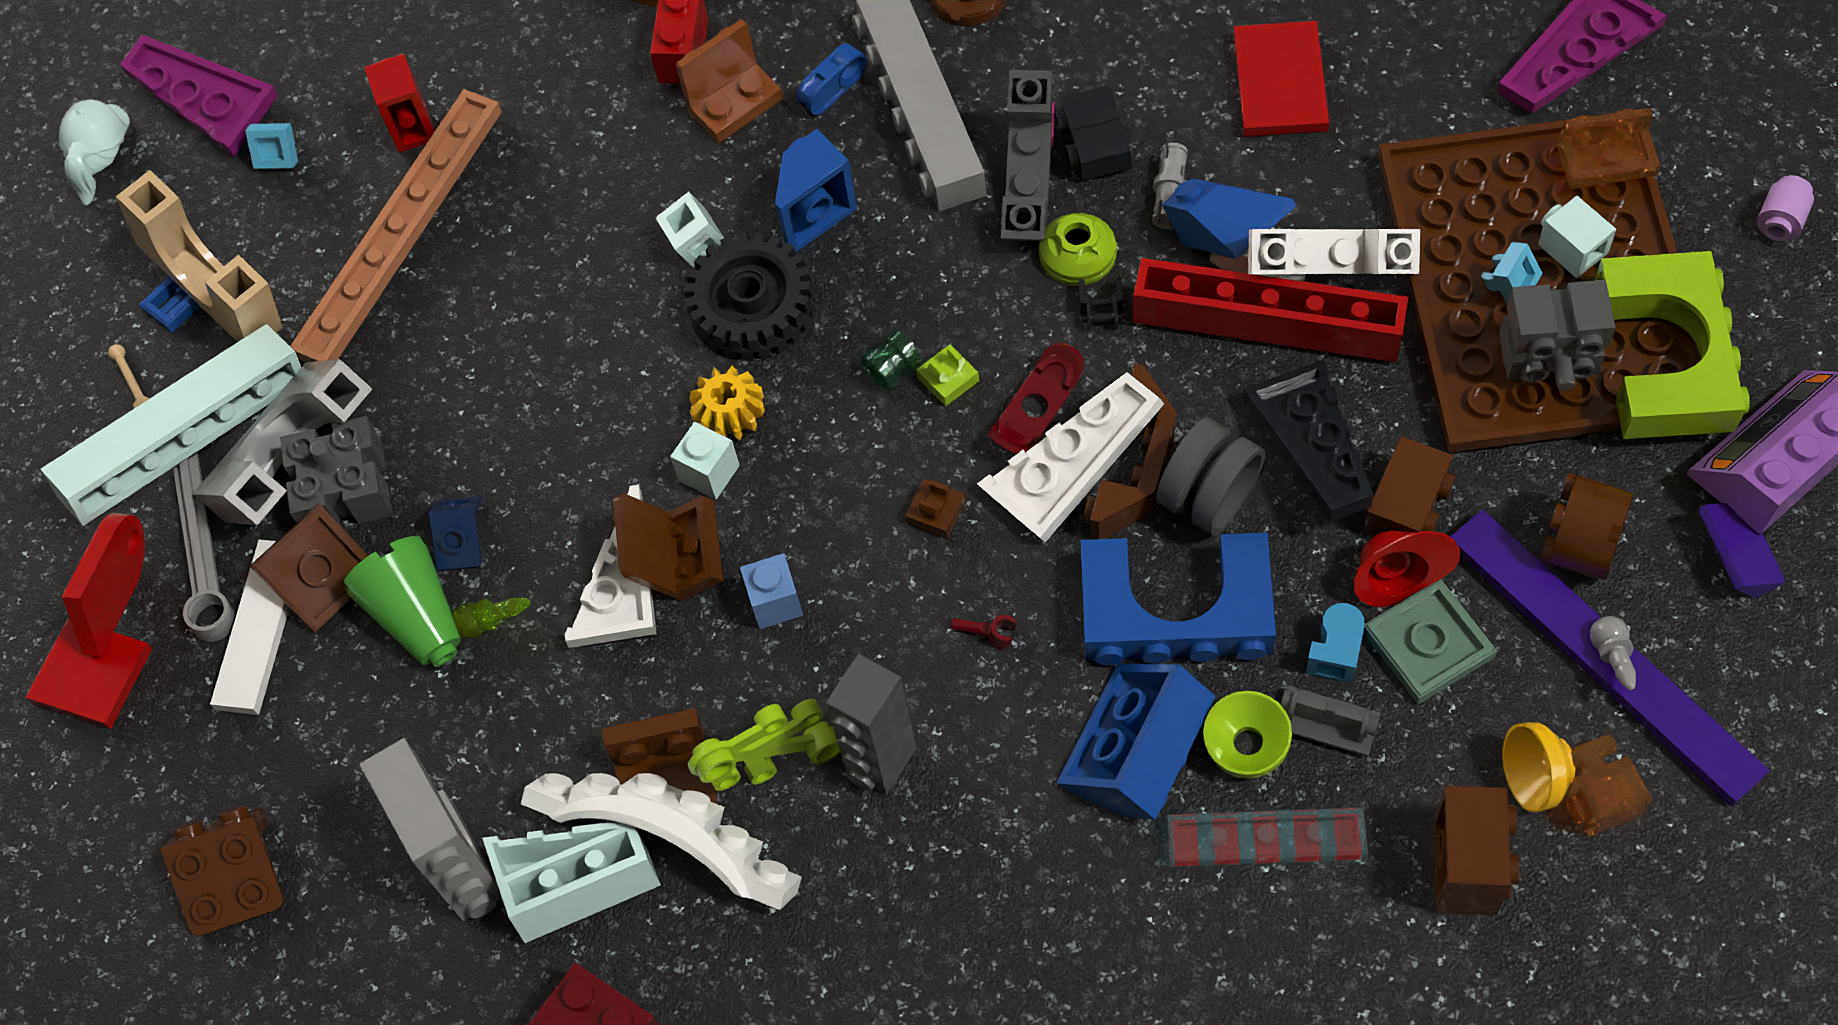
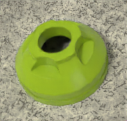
M1070 213L1056 218L1046 227L1044 242L1040 241L1039 259L1045 272L1054 280L1071 286H1079L1078 278H1084L1085 285L1102 279L1110 272L1117 257V243L1109 225L1102 219L1087 213ZM1080 228L1089 233V240L1081 245L1070 244L1065 239L1067 232L1072 229Z
M1254 691L1235 692L1216 702L1209 711L1203 729L1204 744L1210 758L1225 773L1246 779L1258 778L1271 773L1285 760L1292 741L1291 722L1283 707L1270 696ZM1244 731H1253L1260 735L1263 745L1257 753L1244 755L1234 747L1236 736Z

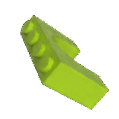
M1712 251L1602 258L1594 281L1606 280L1614 320L1652 317L1671 321L1691 335L1700 353V362L1682 372L1624 376L1616 396L1623 439L1735 432L1743 414H1747L1749 411L1750 399L1747 387L1740 385L1738 376L1741 367L1740 351L1737 346H1732L1731 343L1732 314L1729 307L1723 306L1721 297L1724 288L1723 273L1720 268H1715Z

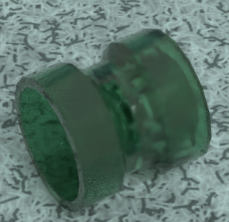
M895 329L884 337L883 345L878 349H869L860 357L861 364L870 378L886 391L899 382V376L903 372H912L922 363L921 356L913 343L902 332Z

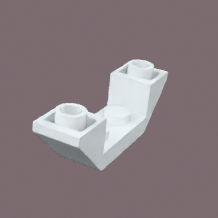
M1249 229L1248 274H1419L1420 229Z

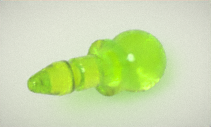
M509 598L506 601L493 604L488 599L478 601V603L467 602L459 605L454 610L452 616L460 636L475 638L480 636L485 630H494L498 625V621L520 614L531 603L527 598Z

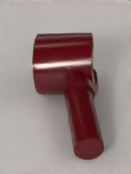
M999 615L993 619L992 623H979L953 618L951 623V629L988 637L991 645L997 649L1009 647L1013 638L1001 636L996 630L1004 628L1012 631L1017 626L1016 620L1009 615Z

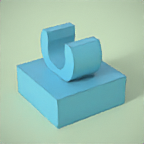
M290 123L250 124L245 132L254 169L294 168L298 158Z
M1512 242L1505 254H1497L1492 257L1496 267L1494 273L1483 272L1481 277L1486 287L1491 291H1500L1508 304L1512 287L1534 286L1543 273L1528 244Z

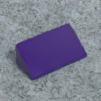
M1727 503L1707 504L1699 508L1701 518L1736 590L1756 598L1784 583L1783 574L1763 533L1761 535L1758 534Z

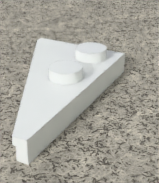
M639 485L630 486L627 495L643 501ZM614 527L610 539H605L592 569V580L585 586L580 601L582 605L573 627H568L565 633V641L569 648L656 634L652 589L622 576L618 565L616 528Z

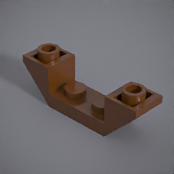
M1135 363L1131 376L1158 396L1164 405L1144 427L1145 432L1141 450L1146 451L1147 454L1144 464L1136 463L1131 486L1101 480L1097 496L1089 495L1084 512V521L1090 522V540L1105 539L1154 513L1156 509V493L1168 465L1176 436L1177 412L1144 365Z

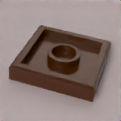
M317 504L258 557L250 567L311 631L316 632L351 599L344 588L347 587L344 583L345 577L368 555L320 504Z

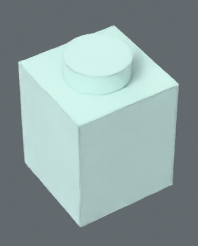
M1576 196L1564 206L1557 204L1547 212L1541 222L1543 229L1538 245L1574 277L1578 278L1609 253L1616 228L1581 198Z
M696 422L692 424L670 456L680 482L715 500L740 466L732 440Z

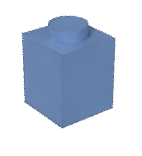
M784 553L740 567L759 629L803 616Z

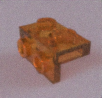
M1623 109L1612 114L1593 117L1583 115L1565 121L1557 148L1570 189L1657 176L1660 163L1649 132L1653 119L1651 109Z

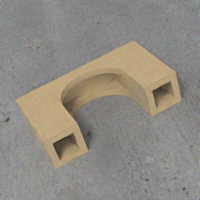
M151 170L116 196L136 245L237 342L265 324L276 333L283 328L268 282L239 255L223 266L192 229L180 198Z

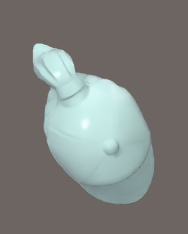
M91 99L79 101L71 106L65 113L59 130V146L65 157L66 177L84 205L92 202L96 190V182L92 175L100 172L113 162L120 144L124 142V135L129 127V117L122 108L115 104H104Z

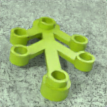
M807 699L797 704L791 710L790 714L793 720L789 722L780 705L772 704L755 714V726L728 741H719L717 738H712L700 743L692 752L693 756L688 762V768L693 775H698L702 782H711L716 791H722L735 785L741 778L736 768V762L744 761L746 764L744 770L751 783L756 785L766 782L777 773V769L770 758L771 756L806 751L812 763L820 764L837 756L840 753V748L837 744L833 726H829L826 721L820 722L824 717V713L816 699ZM803 729H807L802 736L791 737Z

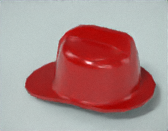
M1395 530L1381 532L1372 537L1363 546L1359 556L1360 566L1353 579L1354 592L1360 601L1369 606L1387 607L1399 604L1452 572L1460 561V548L1453 538L1444 533L1433 531L1414 533Z

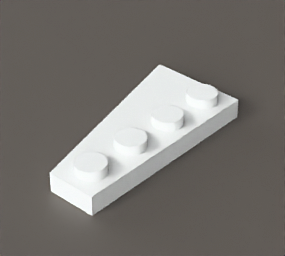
M1126 372L1083 404L1078 414L1063 425L1060 423L1055 425L1045 433L1046 438L1027 452L1024 450L1020 451L1008 460L1009 465L993 477L989 474L977 484L1040 539L1046 542L1164 403L1158 396Z

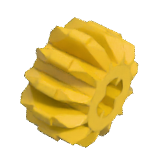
M731 365L726 374H721L714 367L711 379L698 376L697 385L699 389L690 391L689 397L692 405L690 413L694 422L724 437L733 433L734 437L739 441L742 437L741 430L744 428L756 431V418L764 417L765 409L762 402L764 395L761 386L754 383L753 376L748 371L738 375L737 369Z

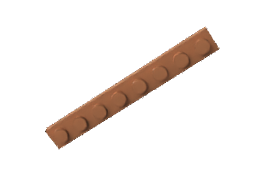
M463 89L290 347L295 351L298 359L305 362L335 360L340 357L502 113L499 102Z

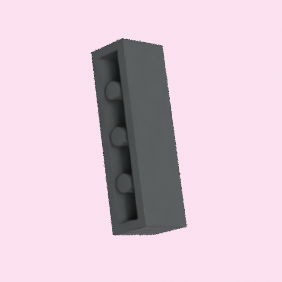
M858 654L826 701V705L837 738V744L840 748L842 761L848 773V779L865 791L871 792L875 788L887 795L915 752V739L901 677Z

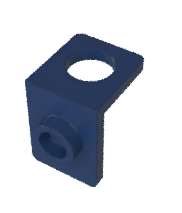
M481 496L439 500L430 509V526L436 566L439 570L478 567L481 565L482 555L475 514L482 504Z

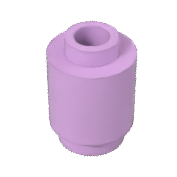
M1793 175L1784 176L1774 183L1757 218L1759 230L1774 241H1791L1796 239L1801 234L1814 203L1811 184L1804 178Z

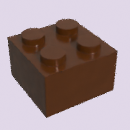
M1445 786L1434 816L1436 913L1497 916L1503 901L1510 900L1512 884H1518L1519 858L1518 854H1510V836H1515L1517 830L1516 806L1508 805L1507 788Z

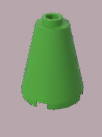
M420 536L398 539L390 543L394 550L393 552L380 558L375 551L356 565L345 577L344 583L347 587L344 588L349 597L422 665L432 663L434 667H438L457 655L456 647L460 643L461 638L427 545L424 544Z

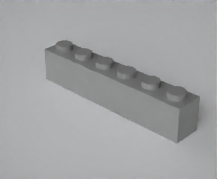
M856 0L858 14L853 15L852 20L859 39H867L869 44L865 46L867 59L872 70L878 68L882 76L878 77V82L884 100L893 101L895 108L891 109L896 129L898 133L906 132L909 139L905 141L909 160L912 165L919 164L922 170L918 177L924 196L926 198L933 197L938 211L986 196L984 170L910 0Z

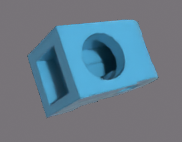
M1338 603L1326 610L1320 630L1321 643L1314 641L1311 643L1306 669L1307 675L1353 684L1364 630V617L1359 609L1348 603Z

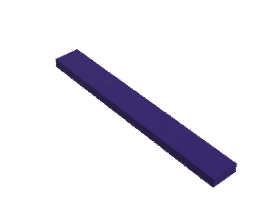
M1483 509L1450 536L1458 544L1460 556L1731 807L1766 777L1770 771L1634 647L1630 659L1636 671V686L1633 690L1626 689L1617 680L1611 664L1601 660L1598 650L1590 640L1591 627L1601 617Z

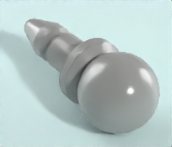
M1615 616L1601 617L1591 627L1590 640L1598 650L1601 660L1611 664L1617 680L1626 689L1633 690L1636 686V671L1630 659L1633 653V645L1629 640V629L1624 621Z

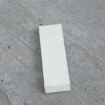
M259 539L252 563L276 541ZM251 567L210 705L217 711L259 715L289 607Z

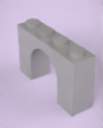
M340 359L306 362L196 489L193 495L226 523L258 525L287 491L273 479L276 471L283 463L280 437L314 428L316 430L327 423L345 422L370 393L372 388Z
M405 738L360 763L359 765L412 862L458 916L465 921L470 917H482L493 910L497 904L496 902L502 899L493 872L457 808L443 789L440 791L436 790L419 757Z

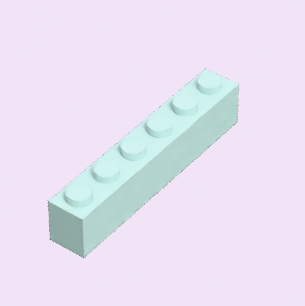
M265 324L41 468V471L55 495L84 526L270 404L300 370L301 365L297 355L271 327Z

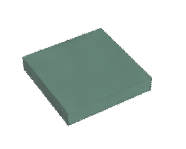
M1441 579L1364 624L1363 634L1417 705L1494 659L1497 654L1496 648Z

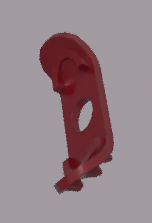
M1054 343L1046 348L1030 375L988 432L989 437L994 443L1000 445L1002 451L1009 450L1016 455L1022 450L1027 452L1036 445L1075 388L1083 373L1084 361L1079 351L1067 343ZM1029 396L1041 397L1047 404V412L1041 417H1030L1022 409L1023 400Z

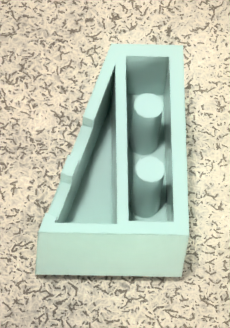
M621 822L572 827V832L545 835L543 831L527 832V837L499 840L498 836L483 838L508 917L524 943L661 885L647 847L637 827Z

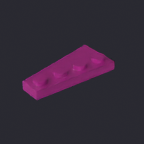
M1572 0L1498 84L1497 93L1533 114L1664 26L1667 15L1641 0Z
M141 35L120 63L127 76L232 156L237 154L247 140L245 131L250 124H258L278 96L274 86L145 35Z

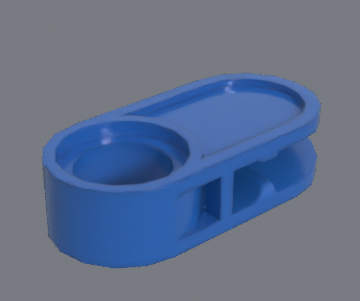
M848 43L839 46L802 81L796 94L798 104L802 107H807L808 111L813 115L822 114L862 76L867 65L865 54Z

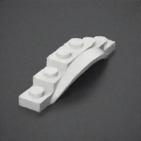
M546 773L524 789L522 805L544 813L560 823L579 818L606 819L653 833L698 859L714 872L734 894L741 897L751 898L780 910L798 892L801 876L789 872L785 865L777 861H762L758 859L763 844L762 841L750 837L749 833L740 827L720 825L725 807L710 802V798L701 792L683 791L670 786L661 776L650 773H638L621 785L619 780L611 775L592 773L574 785L573 781L564 775Z

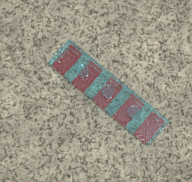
M1363 807L1167 816L1170 867L1367 860L1368 856Z

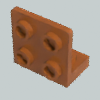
M742 19L732 26L722 29L714 38L698 49L688 52L676 64L689 114L718 144L783 99L781 88L757 65L749 27Z

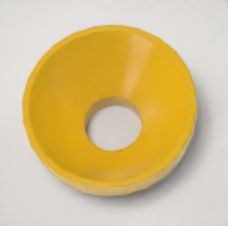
M1523 722L1511 726L1505 736L1502 749V761L1507 784L1516 801L1529 812H1542L1556 807L1562 801L1569 784L1573 782L1575 777V766L1572 762L1571 748L1566 741L1559 738L1553 731L1539 722Z

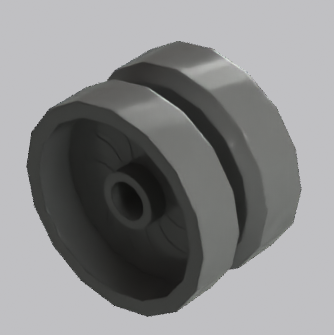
M1205 417L1188 432L1169 461L1156 493V502L1179 516L1191 510V523L1215 537L1233 520L1250 494L1263 466L1265 450L1244 437L1230 443V430L1213 419Z

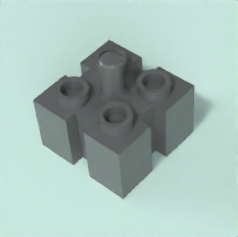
M1606 280L1568 283L1567 289L1551 290L1550 284L1512 287L1507 304L1509 316H1504L1499 333L1507 381L1522 380L1527 383H1535L1545 380L1549 376V372H1554L1557 388L1566 391L1575 387V379H1584L1591 375L1599 374L1605 359L1604 347H1609L1616 328Z
M367 416L332 424L333 434L322 437L318 435L315 428L280 437L283 465L293 480L287 482L286 487L290 514L296 523L317 504H320L340 526V519L353 516L358 524L393 516L389 486L381 474V471L386 470L382 441Z

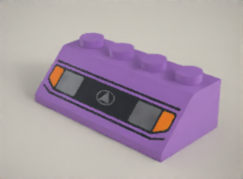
M1802 371L1742 423L1735 432L1728 435L1690 468L1687 475L1718 501L1727 503L1752 529L1761 535L1838 466V372Z

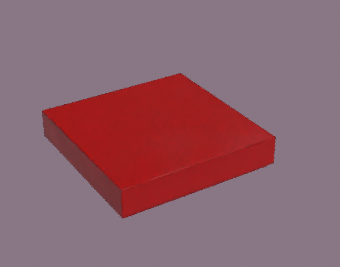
M68 618L25 698L32 704L111 729L144 667L152 647L147 642L113 632L101 657L83 655L71 620Z

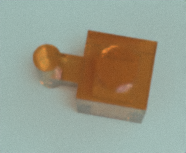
M1610 734L1571 748L1572 762L1575 768H1580L1582 774L1574 777L1566 793V805L1572 819L1577 824H1583L1589 837L1643 816L1652 798L1629 756L1606 764L1603 760V757L1617 752V745Z

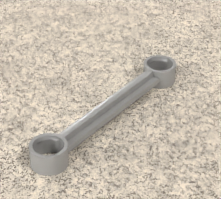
M197 451L173 467L192 596L187 600L183 609V618L197 638L206 642H214L230 634L236 614L225 596L220 593L207 507L193 495L203 482ZM213 605L224 607L221 617L212 625L204 627L196 625L198 615L205 608Z

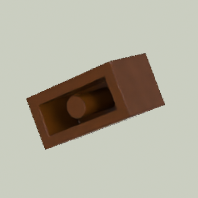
M1401 436L1373 497L1372 507L1367 510L1363 532L1375 536L1390 530L1414 533L1434 531L1440 516L1439 512L1433 511L1438 498L1447 501L1457 476L1449 473L1454 455Z

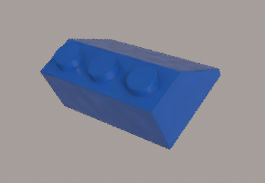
M1117 664L1056 784L1066 791L1123 817L1155 820L1167 801V795L1179 770L1187 760V754L1200 728L1204 725L1207 713L1216 696L1181 665Z

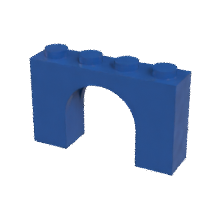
M1268 533L1221 534L1219 548L1221 595L1208 612L1195 619L1181 622L1159 619L1146 612L1135 600L1129 582L1127 538L1081 540L1085 660L1095 661L1101 665H1115L1126 659H1143L1147 663H1163L1170 660V658L1190 657L1194 661L1206 662L1214 660L1218 656L1237 655L1240 659L1255 660L1264 657L1266 654H1273L1276 630Z

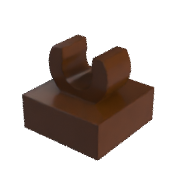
M923 479L905 515L906 523L948 539L966 503L965 494L951 489L943 483Z

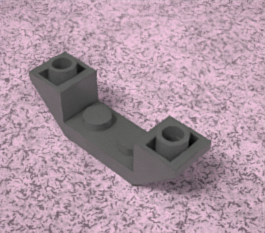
M1009 70L1007 102L1009 134L1006 194L1003 196L1001 240L1044 242L1049 206L1052 144V71Z

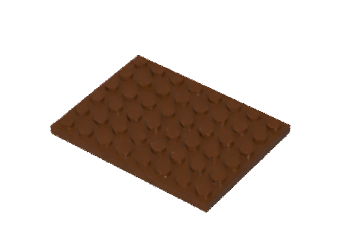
M1636 110L1379 144L1378 158L1395 229H1420L1419 274H1406L1448 453L1621 430L1616 396L1624 376L1677 373L1685 371L1700 362L1697 344L1691 335L1679 325L1665 319L1652 317L1614 320L1616 328L1609 347H1604L1605 359L1599 374H1594L1584 379H1575V387L1566 391L1557 388L1554 372H1549V376L1545 380L1535 383H1527L1522 380L1507 381L1499 337L1504 316H1509L1507 303L1501 292L1489 290L1481 277L1483 272L1494 273L1496 267L1492 257L1497 254H1505L1512 242L1527 243L1543 273L1536 285L1550 284L1551 290L1567 289L1568 283L1594 281L1601 261L1599 260L1576 278L1538 245L1543 225H1541L1542 219L1555 205L1560 204L1564 206L1574 197L1578 196L1616 228L1609 253L1603 258L1678 253Z

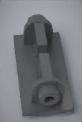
M1288 685L1287 690L1284 692L1281 706L1287 712L1290 719L1292 735L1363 756H1369L1381 712Z

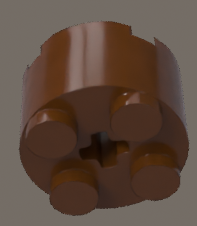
M1568 473L1560 499L1568 501L1567 505L1561 503L1556 505L1549 530L1558 534L1556 538L1548 535L1540 562L1590 578H1599L1606 581L1634 493L1617 486Z

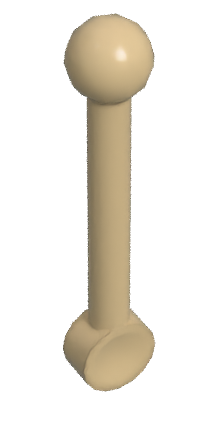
M119 344L112 345L108 350V355L117 362L136 399L133 403L134 408L149 400V398L144 396L124 358L126 352L123 346Z

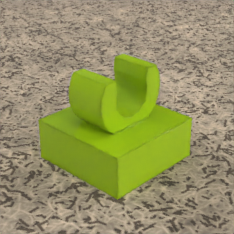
M951 344L916 369L918 379L945 406L979 382L978 371Z

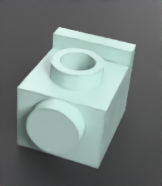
M687 192L656 217L674 249L694 269V261L699 255L707 258L706 248L712 244L718 250L722 248L720 240L725 237L717 228L706 208L690 192Z

